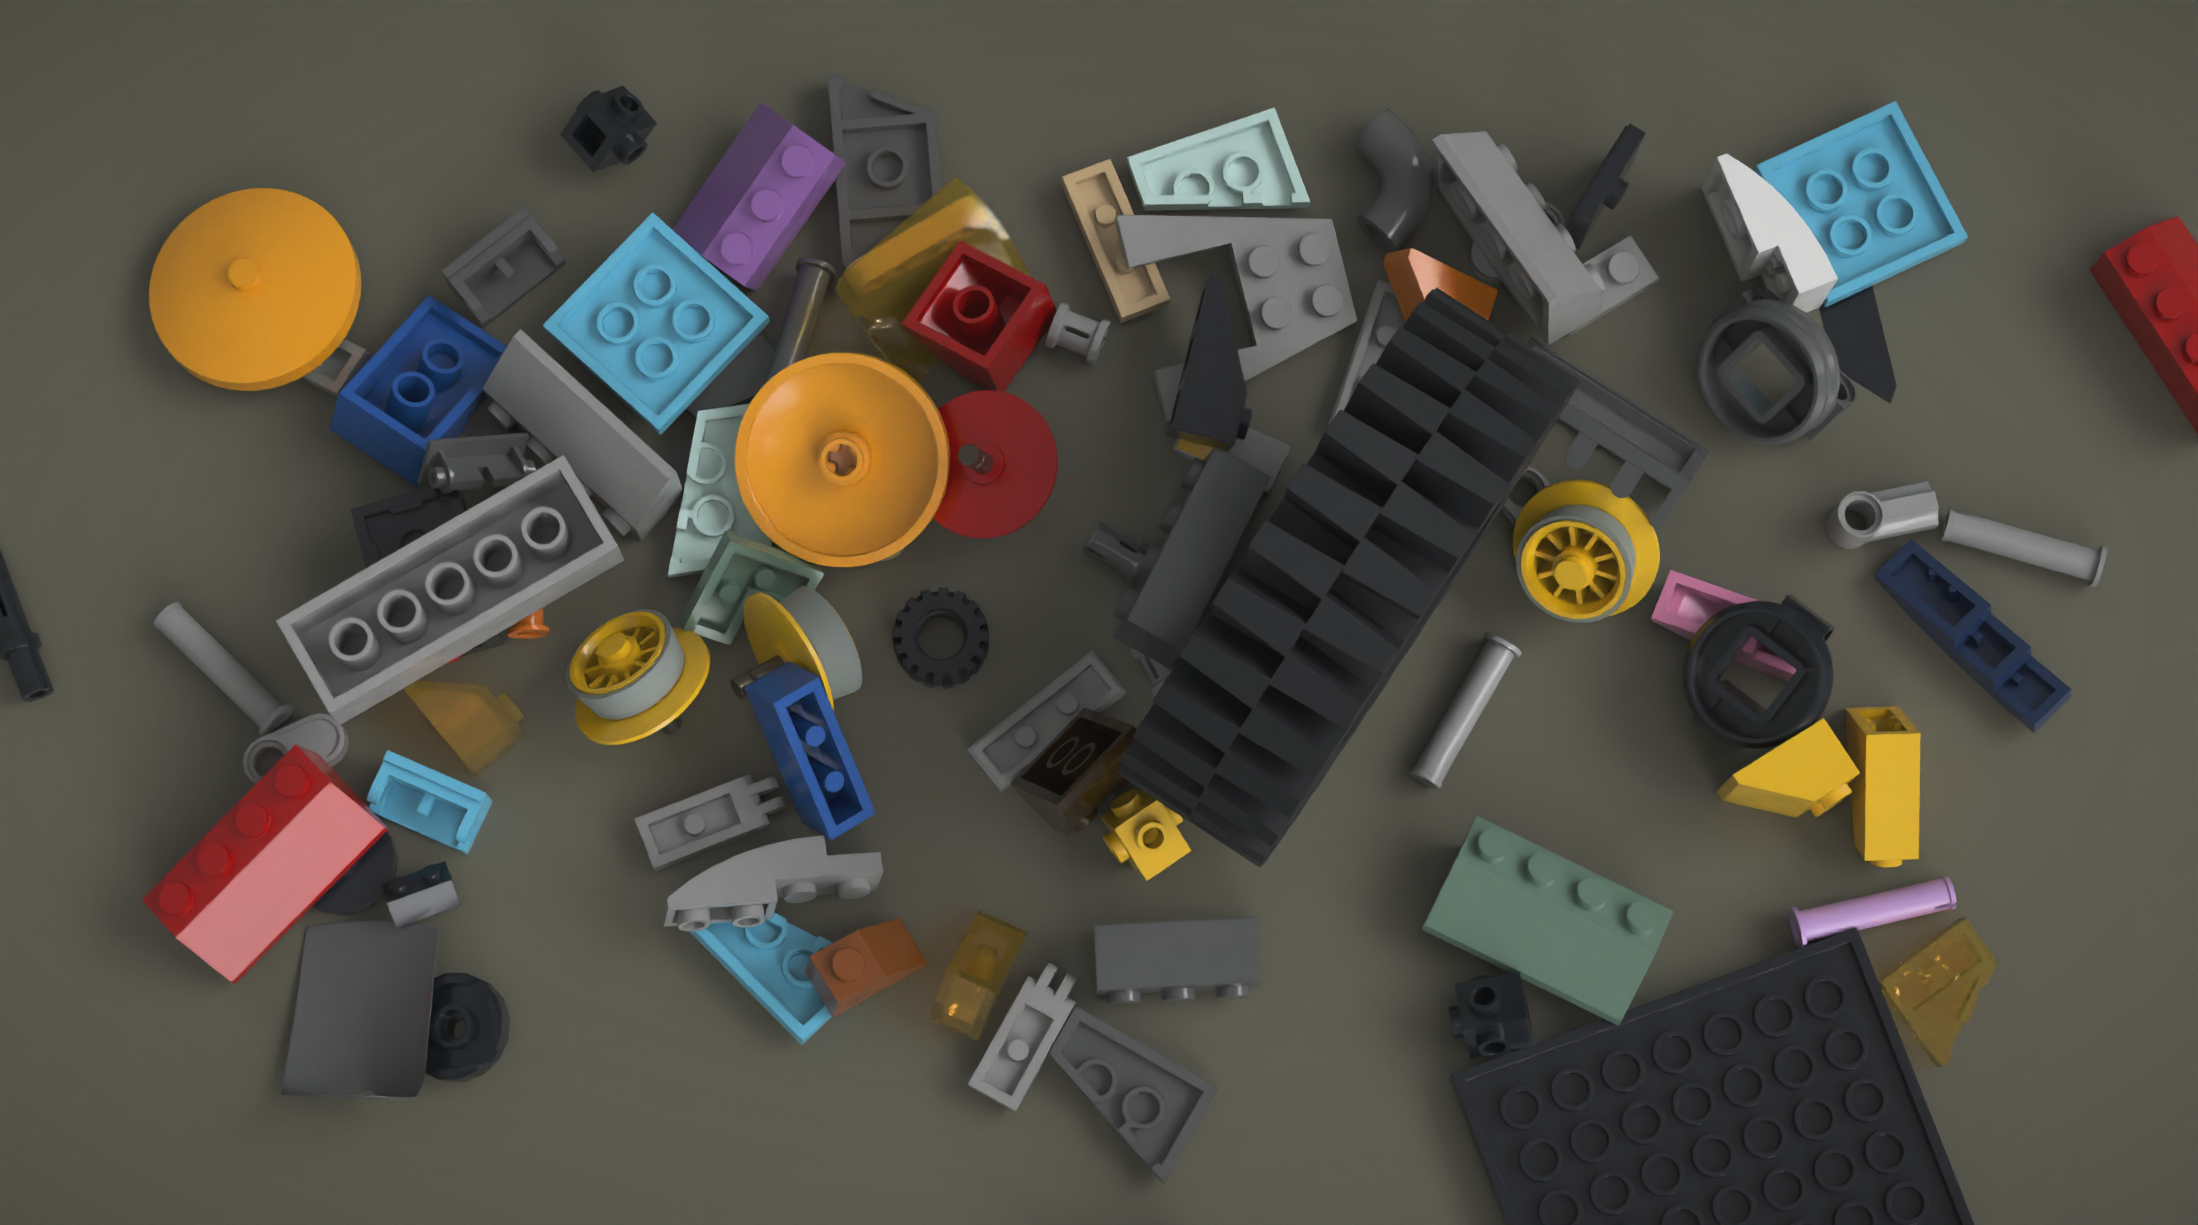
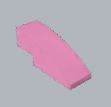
M1670 570L1651 620L1688 640H1692L1697 630L1719 611L1736 604L1758 600ZM1753 636L1734 659L1736 662L1786 682L1796 672L1794 667Z

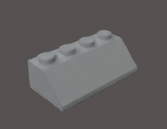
M1486 131L1440 134L1432 139L1434 187L1471 239L1476 241L1489 264L1547 345L1552 344L1602 313V292L1605 291V286L1599 273L1591 264L1588 263L1583 266L1573 252L1576 250V247L1567 229L1561 223L1554 226L1544 212L1547 210V207L1538 189L1532 183L1525 186L1517 175L1518 167L1509 149L1504 144L1496 146Z
M520 329L512 337L482 388L488 401L491 403L486 408V411L507 431H510L515 425L523 433H527L529 439L526 448L544 465L564 455L587 495L594 497L606 508L601 514L602 518L621 536L624 537L631 531L642 541L682 500L684 491L677 472Z

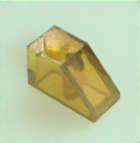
M417 680L403 688L475 777L526 736L517 724L524 715L505 692L495 698L486 686Z
M978 910L945 971L928 1019L947 1027L953 1032L961 1033L978 1041L998 1002L1026 938L1027 931Z

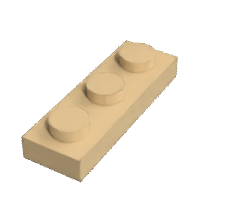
M1111 159L1062 176L1061 185L1120 324L1168 306L1170 297L1155 263L1128 270L1126 268L1114 218L1118 215H1134Z

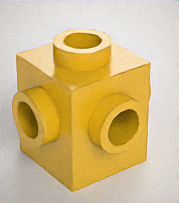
M1132 789L1122 793L1110 804L1111 809L1100 816L1109 830V833L1102 838L1113 856L1120 864L1127 860L1131 867L1146 881L1191 851L1177 828V825L1183 822L1182 817L1141 789Z

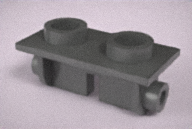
M527 433L429 440L417 482L419 485L430 484L433 489L439 488L442 493H451L452 490L482 488L484 480H488L491 487L510 486L536 471L534 462L531 459L526 460L523 456L529 435Z

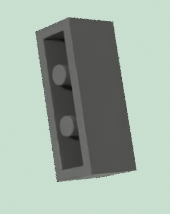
M1257 917L1094 925L1096 995L1108 996V1004H1136L1141 1002V994L1162 993L1163 1002H1185L1195 1000V991L1217 990V999H1242L1250 997L1249 989L1259 988L1261 984Z

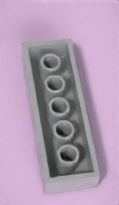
M562 455L282 616L276 622L329 714L341 725L624 561V558L567 459Z

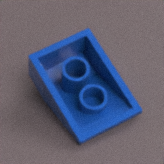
M428 295L339 393L329 429L418 487L419 483L417 481L428 441L459 437L486 399L482 388L507 346Z

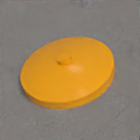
M252 188L239 190L215 198L188 215L173 230L163 244L153 266L149 285V308L160 340L174 359L193 376L211 385L229 390L259 391L271 389L293 382L310 373L328 359L339 347L348 334L358 310L361 297V271L356 252L348 236L336 219L316 202L305 196L282 189Z
M823 353L793 363L781 370L752 399L744 413L736 438V480L740 495L752 519L761 531L783 550L800 559L818 565L830 567L863 566L878 562L902 550L931 522L941 505L949 480V439L945 424L933 400L924 388L905 371L890 362L863 353Z

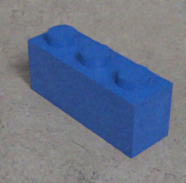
M788 661L744 687L803 824L821 835H825L826 838L833 840L876 813L817 675Z

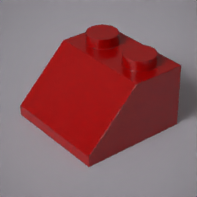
M959 241L901 324L908 333L958 375L986 390L1004 392L1052 324L1057 309L1046 284Z

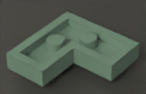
M725 530L679 618L680 624L685 631L690 630L697 635L731 645L744 621L743 608L747 597L761 592L780 602L801 586H807L816 590L824 572L821 565L807 562L786 551Z

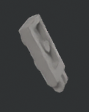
M745 775L634 818L653 869L658 871L770 826L768 816L787 807L783 796L763 803L760 796L779 788L776 777H769L754 783L752 775Z
M1050 962L1045 967L1038 981L1028 976L968 1083V1087L1015 1113L1076 1005V1002L1068 998V995L1077 977L1067 973L1059 989L1055 991L1049 985L1059 967Z

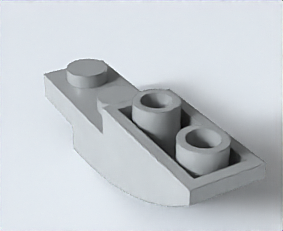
M825 835L795 838L752 849L710 867L667 897L662 916L663 927L678 926V929L681 931H699L708 928L711 923L732 922L734 926L742 928L754 927L764 923L765 919H772L778 901L777 898H784L789 903H803L815 899L817 895L838 894V897L842 899L865 897L870 894V891L877 890L883 874L881 852L827 855Z

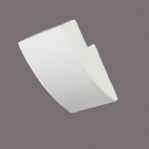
M1727 153L1718 156L1701 189L1741 282L1761 275L1766 288L1774 293L1780 301L1794 305L1804 312L1819 308L1837 282L1838 277L1816 237L1795 209L1772 185L1751 168Z

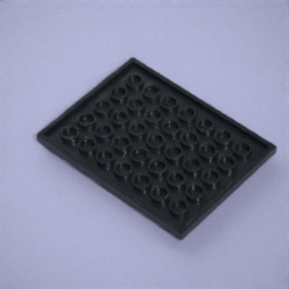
M1857 928L1627 1010L1619 1026L1602 1019L1536 1043L1533 1047L1516 1050L1450 1075L1505 1225H1974Z

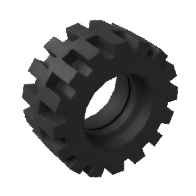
M939 588L938 591L933 592L927 589L921 591V595L917 598L911 597L906 602L904 609L899 611L895 627H893L894 651L902 669H905L909 677L916 682L921 681L925 683V686L935 688V686H943L944 689L953 688V684L967 682L973 673L977 674L981 669L989 649L988 625L979 606L974 600L970 601L966 598V594L958 590L956 593L950 592L948 588ZM939 617L952 619L959 624L964 633L963 645L958 653L942 660L929 657L922 651L918 642L919 633L924 624L933 618Z

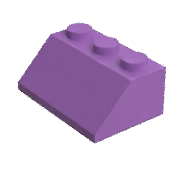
M761 102L672 230L701 256L740 284L758 291L847 162Z

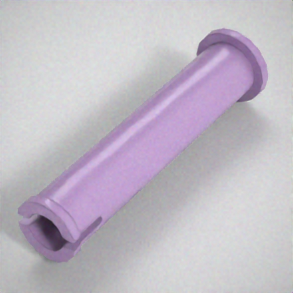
M1946 875L1939 879L1799 911L1796 906L1789 908L1788 916L1795 944L1798 948L1807 946V942L1829 938L1857 928L1859 931L1944 910L1956 909L1955 903L1957 901L1953 884Z

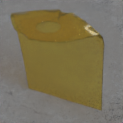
M957 176L850 266L839 279L835 288L841 301L851 312L850 314L885 359L905 371L917 382L923 379L940 359L908 333L901 323L959 241L1030 276L1020 255L998 219ZM858 316H863L868 320V332L857 320Z

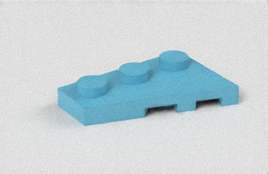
M773 913L772 919H765L764 923L754 927L742 928L734 926L732 922L711 923L708 928L703 930L689 931L801 1045L832 1017L805 971L809 957L833 944V942L821 936L817 938L788 923L786 918L776 913Z

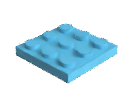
M1896 101L1757 164L1754 169L1755 173L1772 185L1795 209L1826 253L1838 280L1824 300V307H1828L1957 247L1968 238Z
M652 212L542 326L547 334L661 435L761 332L770 320L763 310Z

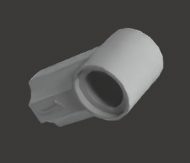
M1928 481L1872 493L1854 491L1847 494L1829 513L1826 520V532L1830 540L1838 547L1857 549L1864 546L1867 542L1935 529L1939 525V505L1935 491L1931 489ZM1846 510L1858 512L1864 518L1866 529L1858 531L1851 528L1845 520L1844 512Z

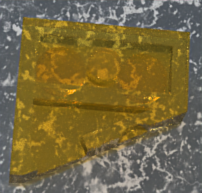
M1959 918L1878 979L1883 994L1935 1066L1943 1067L1949 1062L1953 1054L1950 1052V1049L1963 1023L1968 1024L1977 1005V994L1982 987L1987 985L1996 967L1997 960L1967 918Z

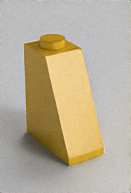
M1899 706L1845 708L1847 753L1860 772L1850 782L1854 846L1864 861H1870L1871 865L1878 867H1897L1902 865L1903 860L1919 859L1921 733Z

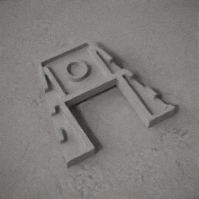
M1118 215L1114 218L1127 270L1228 246L1253 343L1252 347L1238 350L1244 381L1255 377L1358 321L1332 219ZM1184 363L1153 371L1165 423L1170 422Z

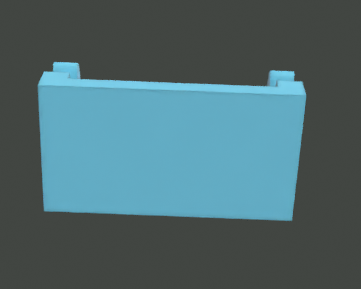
M387 750L383 758L384 761L366 801L371 803L369 806L371 811L382 818L468 855L493 802L486 792Z

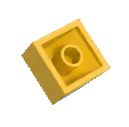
M1823 718L1733 774L1719 788L1717 794L1725 802L1794 818L1811 810L1816 818L1843 801V798L1852 793L1848 783L1859 775L1860 772Z

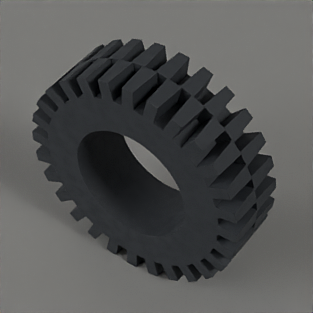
M1437 287L1435 290L1432 289L1424 301L1415 307L1404 326L1399 327L1390 339L1377 363H1373L1358 383L1344 411L1339 410L1325 430L1307 464H1302L1288 485L1283 500L1271 518L1265 520L1249 544L1251 549L1240 566L1224 583L1212 602L1214 604L1213 609L1193 633L1180 654L1182 659L1159 689L1153 700L1154 705L1138 726L1133 736L1135 739L1126 750L1121 760L1123 763L1117 773L1187 821L1261 868L1278 846L1289 827L1294 823L1313 792L1322 782L1339 753L1342 752L1362 719L1388 683L1393 672L1419 636L1422 628L1450 589L1456 576L1478 546L1486 530L1509 498L1515 485L1559 419L1560 414L1578 387L1580 380Z

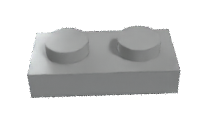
M1631 235L1583 263V266L1588 263L1591 264L1599 273L1604 283L1605 291L1602 292V313L1568 333V336L1657 284L1659 280L1658 275Z

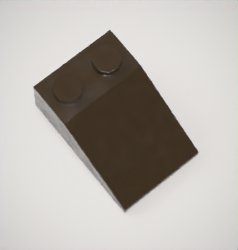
M1083 708L1010 785L1053 829L1067 836L1073 831L1079 832L1095 819L1098 814L1096 807L1110 792L1112 794L1117 793L1130 783L1117 772L1123 763L1121 760L1126 750L1135 739L1133 736L1137 729L1133 725Z

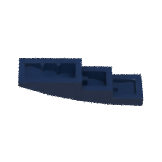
M1911 539L1875 573V580L1912 620L1985 691L2033 733L2071 698V688L2031 656V646L1991 614V604L1914 540Z

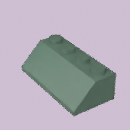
M1476 816L1421 930L1509 973L1520 972L1521 979L1619 1026L1657 952L1674 911Z

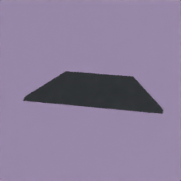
M1873 286L1828 307H1824L1822 303L1819 309L1824 330L1835 349L1840 370L1850 379L1891 404L1897 385Z

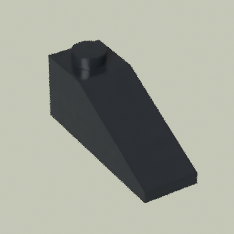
M1210 274L1203 284L1166 436L1213 448L1217 446L1224 451H1229L1235 445L1236 439H1245L1251 420L1252 409L1244 408L1247 390L1221 277Z

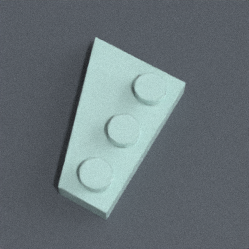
M1275 107L1127 157V166L1144 211L1290 209L1310 207V199Z
M749 404L701 410L697 413L668 578L703 573L725 530L772 547L771 540L761 531L749 514L740 495L736 480V438L740 423Z

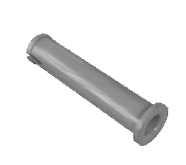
M1951 507L1946 514L1940 535V540L1944 542L1957 543L2089 580V586L2094 588L2101 577L2107 555L2106 546L2101 545L2098 550L1960 512Z
M178 601L168 605L156 617L153 623L154 627L158 631L160 630L260 727L258 734L261 737L280 729L287 722L294 708L289 703L282 705L182 608Z
M1485 632L1482 639L1485 642L1483 648L1418 761L1409 772L1414 778L1434 789H1440L1444 777L1513 658L1519 659L1522 654L1516 646L1495 634Z

